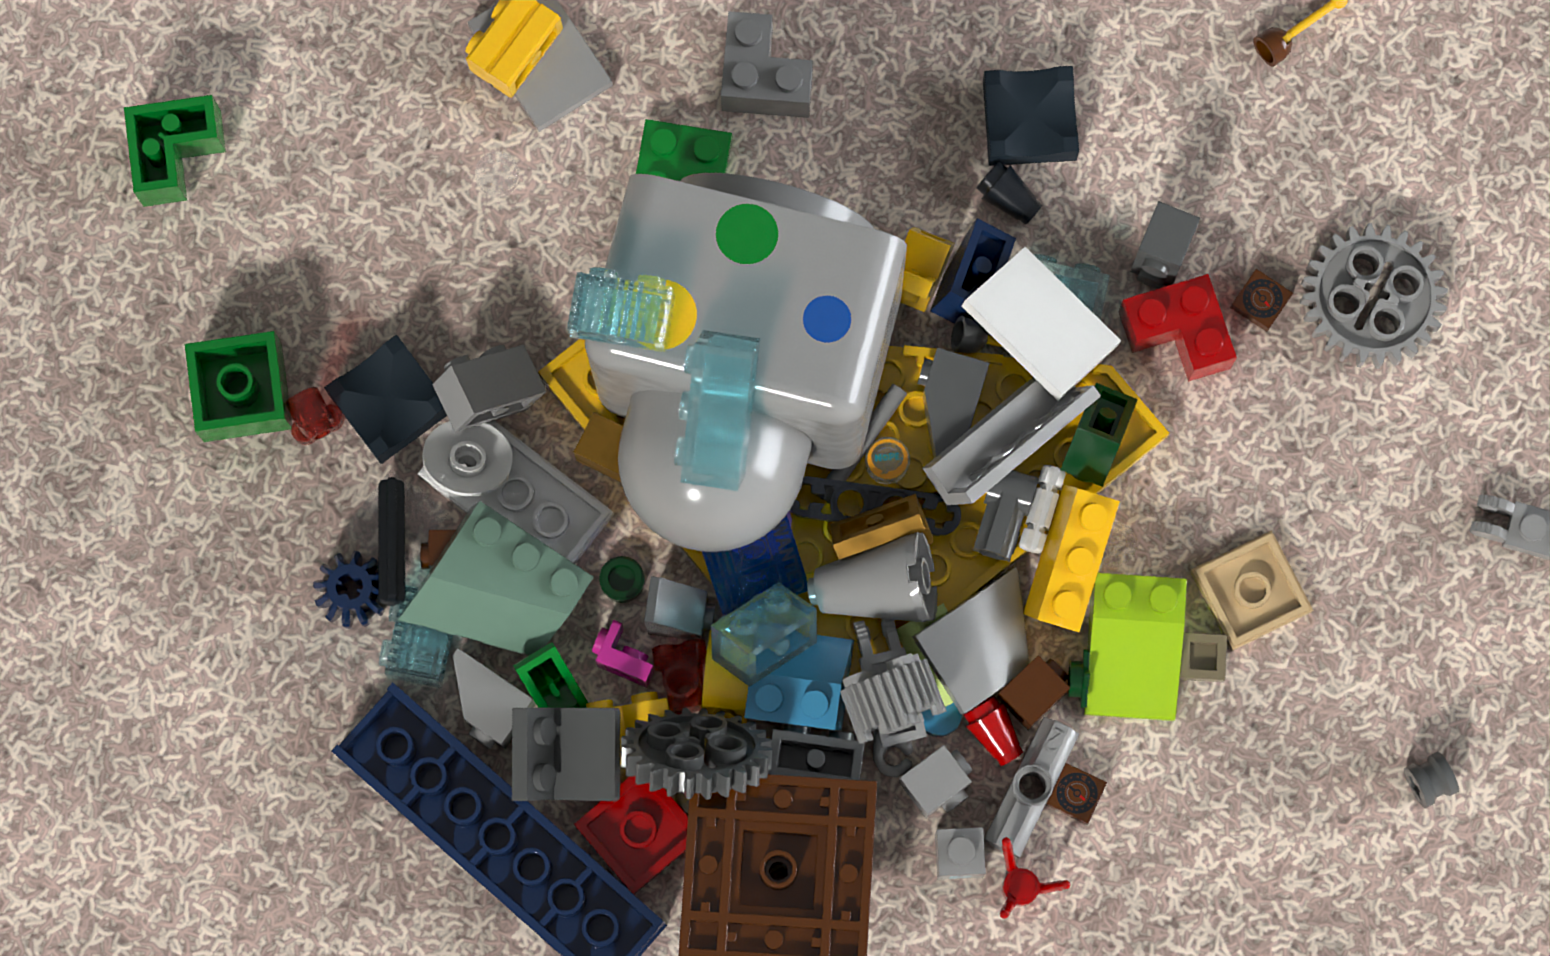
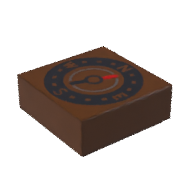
M1256 269L1230 308L1268 332L1292 297L1293 292Z
M1065 763L1046 806L1088 825L1107 782Z

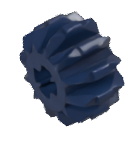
M354 551L351 555L350 564H347L343 555L338 553L334 556L338 566L335 570H332L326 564H322L320 570L328 577V580H316L313 582L315 590L325 592V594L315 600V604L318 608L329 607L325 618L331 623L342 615V626L350 629L354 622V615H357L360 623L366 627L370 625V619L366 614L368 610L371 609L379 616H382L384 613V609L380 604L375 602L378 599V572L375 573L378 568V561L371 557L362 565V554L359 551ZM352 580L358 586L363 585L362 589H357L360 595L355 599H350L347 594H341L342 590L347 591L345 584Z

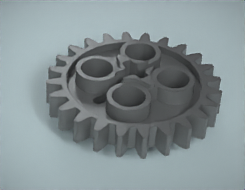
M683 708L682 714H675L670 710H665L664 717L648 714V722L636 720L635 728H626L625 736L621 737V767L626 768V776H636L635 783L637 785L650 783L649 791L652 792L665 788L667 789V796L670 797L677 792H683L686 799H691L695 793H701L705 799H711L712 793L715 792L724 797H729L730 789L745 793L746 784L757 787L759 786V778L767 779L768 770L772 767V740L766 738L765 730H756L755 722L742 724V716L740 715L728 719L725 718V711L722 710L715 715L708 714L706 708H702L698 714L691 713L688 708Z

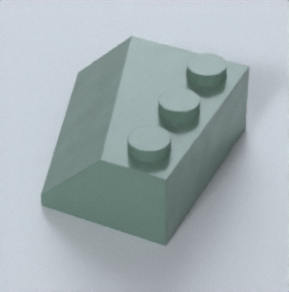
M478 501L469 509L397 620L432 628L438 632L450 635H458L480 641L483 644L529 656L547 645L571 614L594 577L483 502Z

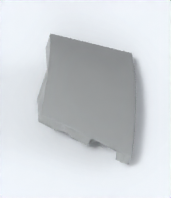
M1013 567L979 589V592L912 636L960 714L967 713L1012 681L1029 664L1020 579L1016 567Z

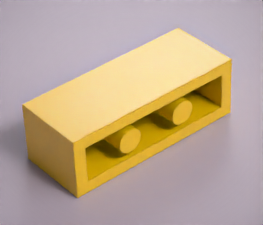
M1062 485L1045 545L1023 611L1024 615L1080 632L1120 501L1072 486Z

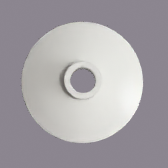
M448 421L430 433L423 447V465L430 479L445 491L460 496H480L496 490L507 480L513 466V452L509 441L497 428L488 423L455 432L451 422ZM461 464H470L473 467H465Z

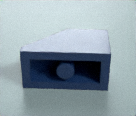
M977 218L946 269L930 312L954 324L959 316L973 318L962 307L964 301L1008 262L1016 238Z

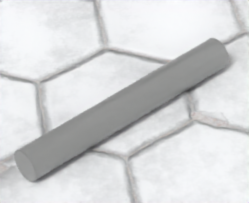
M895 384L891 385L872 412L863 451L859 460L850 467L832 469L826 479L840 481L848 479L906 397L907 393ZM825 486L826 495L817 496L830 504L829 501L834 488Z

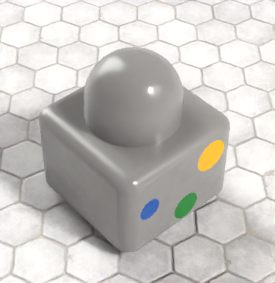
M727 173L693 174L684 177L680 181L649 174H633L629 177L587 331L585 349L599 400L608 411L625 418L618 451L619 475L624 493L636 514L653 532L675 545L696 551L719 552L743 547L765 536L786 516L799 493L807 464L827 469H844L854 465L859 460L863 451L901 302L907 252L905 241L887 232L874 229L871 223L864 217L833 200L775 181Z

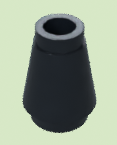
M1000 161L976 187L983 194L981 199L1020 220L1025 225L1043 206L1010 165L1007 168Z

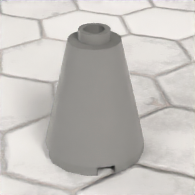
M923 532L906 535L897 540L816 568L814 578H809L807 583L811 604L818 605L819 610L826 614L913 622L934 620L937 612V586L931 587L930 572H934L935 569L926 536Z

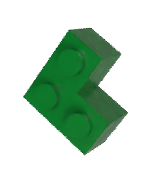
M206 95L124 107L133 192L143 207L187 201L182 158L226 152L221 110L214 97Z

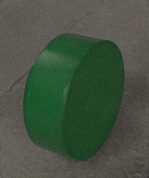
M618 556L608 560L603 565L599 575V582L603 593L610 600L626 603L636 599L641 594L645 584V576L642 567L637 561L630 557Z

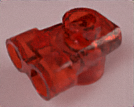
M318 387L305 389L289 398L285 403L294 420L291 433L301 445H310L324 438L331 432L339 430L344 423V416L340 409L332 404L327 406Z
M691 639L680 644H663L652 649L654 669L662 673L663 686L667 694L670 710L675 714H682L683 708H688L691 713L702 709V665L706 662L707 654L706 642L703 639ZM683 686H692L688 692L678 694Z

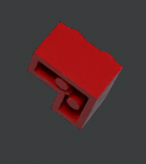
M1209 274L1123 299L1118 313L1132 353L1175 341L1188 382L1229 370L1233 366L1237 356Z

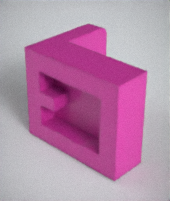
M613 620L609 630L601 628L593 645L592 652L597 654L595 660L597 667L648 688L654 674L653 665L647 663L649 656L629 646H624L622 652L617 650L616 646L624 628L621 622Z

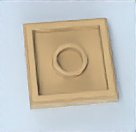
M1272 530L1190 571L1222 635H1227V645L1231 652L1314 611Z

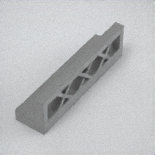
M1032 377L922 469L946 505L972 504L1100 398L1101 395L1094 385L1074 386L1057 401Z

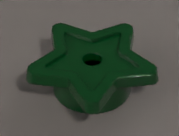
M1086 649L1083 650L1082 661L1070 660L1068 669V686L1070 689L1067 694L1068 697H1078L1081 708H1087L1090 680V650Z

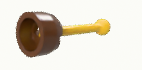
M1330 0L1288 31L1277 27H1271L1263 31L1253 39L1257 53L1267 65L1271 67L1276 66L1291 52V38L1334 8L1341 9L1345 7L1348 0Z

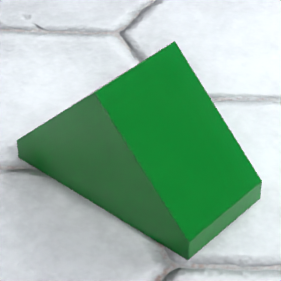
M553 642L513 665L538 708H586L588 701Z

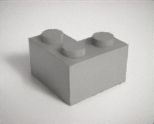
M728 11L721 89L722 111L809 118L813 60L771 57L772 15Z

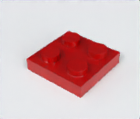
M630 776L620 784V799L618 801H600L574 823V826L630 892L635 895L686 851L688 816L672 797L667 796V791L664 788L653 792L649 791L650 783L637 785L635 783L636 776Z

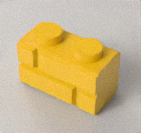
M499 0L491 14V18L494 19L485 33L481 30L477 31L470 39L465 50L469 54L466 57L469 69L509 98L514 96L563 30L561 17L542 3H538L537 0Z

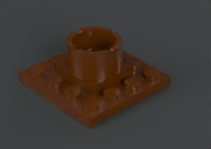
M768 774L767 779L759 778V786L757 787L746 784L745 793L730 789L729 797H724L715 792L712 793L711 799H705L701 793H695L689 799L678 956H867L877 781ZM775 865H783L788 871L787 876L782 880H775L770 876L771 868Z

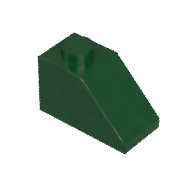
M1096 383L1095 388L1101 397L1084 410L1060 470L1072 474L1082 482H1092L1103 487L1138 399Z

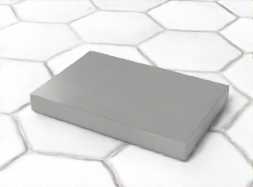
M537 0L538 3H542L561 17L563 30L514 94L539 132L613 86L612 80L558 0ZM496 5L468 21L469 28L473 34L479 30L484 33L494 21L491 18V14Z

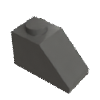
M651 576L644 619L648 635L702 642L703 631L712 630L715 615V604L708 603L707 591L661 577Z

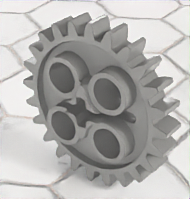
M1369 223L1364 229L1363 236H1359L1357 230L1352 226L1346 232V242L1339 235L1334 234L1330 240L1333 250L1323 245L1319 247L1316 254L1322 262L1310 260L1306 269L1315 276L1304 277L1301 286L1312 292L1303 295L1300 299V304L1313 306V309L1307 312L1303 319L1304 322H1318L1319 325L1312 333V337L1316 338L1326 334L1329 338L1324 347L1326 352L1336 345L1342 348L1339 357L1340 361L1343 362L1350 353L1356 354L1357 367L1361 368L1367 357H1372L1375 368L1380 369L1385 356H1388L1391 363L1396 366L1401 362V351L1412 359L1418 353L1415 342L1426 347L1432 340L1427 331L1437 332L1442 324L1433 316L1443 315L1447 310V306L1436 301L1443 298L1448 292V288L1435 286V283L1444 275V271H1430L1429 266L1436 256L1432 254L1422 258L1418 254L1423 246L1422 241L1415 243L1411 247L1406 244L1408 238L1407 231L1402 232L1397 239L1391 238L1390 225H1386L1382 233L1376 235L1372 223ZM1360 258L1367 260L1371 263L1374 273L1366 276L1359 274L1354 269L1352 261ZM1385 263H1392L1393 268L1378 295L1379 300L1371 309L1362 330H1356L1354 325L1369 298V292L1377 282ZM1397 278L1408 280L1413 286L1414 293L1412 295L1400 294L1394 288L1393 280ZM1336 297L1348 298L1353 303L1355 311L1352 314L1340 313L1336 310L1333 299ZM1382 316L1391 320L1395 329L1394 333L1383 334L1379 332L1374 325V318Z

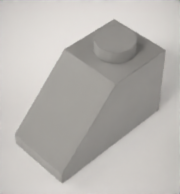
M457 648L453 654L463 718L472 726L468 734L489 749L495 743L505 749L512 740V708H534L536 703L531 697Z

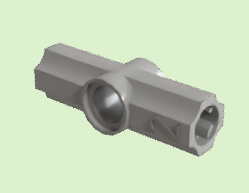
M1043 717L984 838L986 843L1003 852L1002 839L1008 837L1013 846L1014 856L1020 858L1078 739L1079 733L1056 720ZM1025 776L1037 777L1043 784V795L1037 799L1026 798L1019 789L1020 780Z

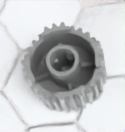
M910 653L886 662L888 671L877 675L875 670H865L842 679L845 689L841 690L840 693L859 744L874 740L871 731L879 729L881 734H889L923 722L924 718L921 712L930 709L933 716L947 712L927 659L920 660L918 654L912 655Z

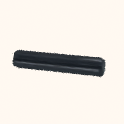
M396 477L380 480L378 484V599L380 603L387 604L388 606L402 604L406 599L405 484L402 480H397Z

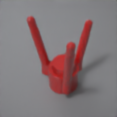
M1008 837L1002 839L1005 869L1008 874L1002 882V893L1006 901L1000 910L1001 918L1006 919L1015 906L1029 905L1036 899L1038 894H1047L1070 888L1071 884L1068 880L1040 883L1032 871L1018 868L1011 840Z

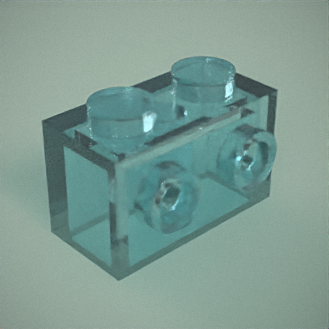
M778 582L766 591L755 595L750 601L730 614L722 616L716 623L711 625L712 659L750 687L817 643V609Z

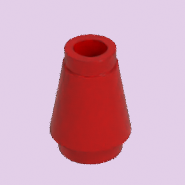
M994 695L963 714L968 722L965 727L992 757L998 761L1000 766L1013 761L1024 752L1019 745L1020 742L1004 702L999 704Z

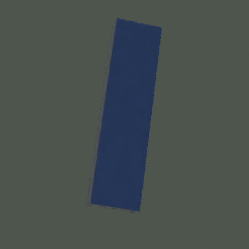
M393 682L387 688L388 691L340 745L337 744L331 750L561 956H641L667 927L659 916L528 801H512V787Z

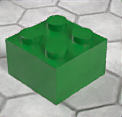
M274 331L184 344L194 428L203 442L293 429L282 342Z

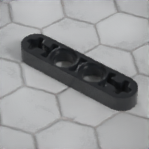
M810 476L803 477L799 492L802 489V485L811 486L812 494L825 496L824 487H833L834 491L829 501L831 514L821 513L824 503L812 502L808 510L799 509L800 503L798 500L794 501L789 510L794 516L800 518L837 522L851 517L843 515L839 511L837 500L841 493L852 490L857 492L863 499V508L860 513L882 506L884 501L890 497L905 498L914 494L917 495L918 499L924 500L921 506L922 510L932 511L936 509L938 503L945 504V511L953 516L952 521H946L942 528H936L935 520L926 518L932 535L936 537L952 533L961 520L959 505H946L940 494Z

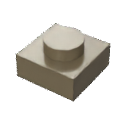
M1184 632L1179 680L1224 682L1226 676L1227 635Z

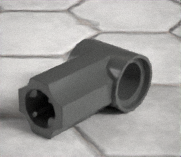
M1012 470L987 491L984 501L987 506L973 551L989 558L1010 562L1020 534L1019 530L1023 517L1028 516L1039 478Z

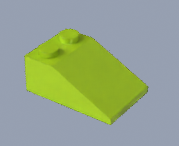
M1111 573L1097 574L1090 596L1087 650H1090V680L1087 708H1084V715L1175 721L1185 626L1187 579Z

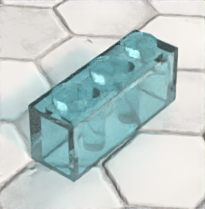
M703 330L695 345L688 344L684 361V373L691 374L690 391L684 390L682 393L679 409V419L687 420L685 437H678L674 459L675 465L682 466L680 483L732 491L739 490L746 475L761 338Z

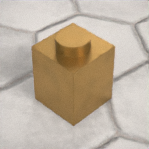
M593 412L573 451L576 461L621 482L618 467V451L623 426Z

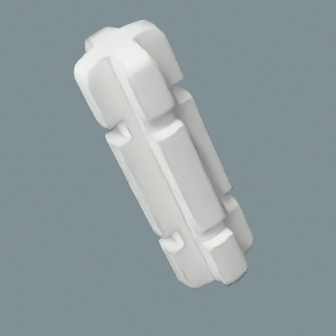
M1044 465L1042 467L1038 481L1040 487H1036L1025 522L1028 527L1023 529L1019 542V547L1031 553H1041L1043 551L1047 538L1045 531H1049L1059 498L1057 490H1061L1066 475L1059 467Z

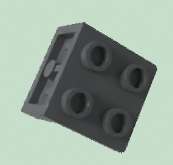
M512 708V801H618L620 799V710L618 708Z

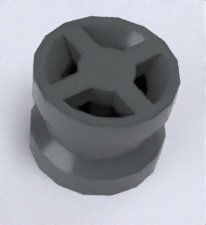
M1438 751L1429 755L1427 762L1421 765L1413 763L1404 768L1406 780L1417 801L1424 808L1435 804L1436 798L1443 794L1451 796L1459 792L1458 782L1450 765Z

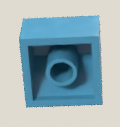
M763 628L750 672L744 718L842 731L845 704L840 691L845 689L842 679L850 675L854 640Z

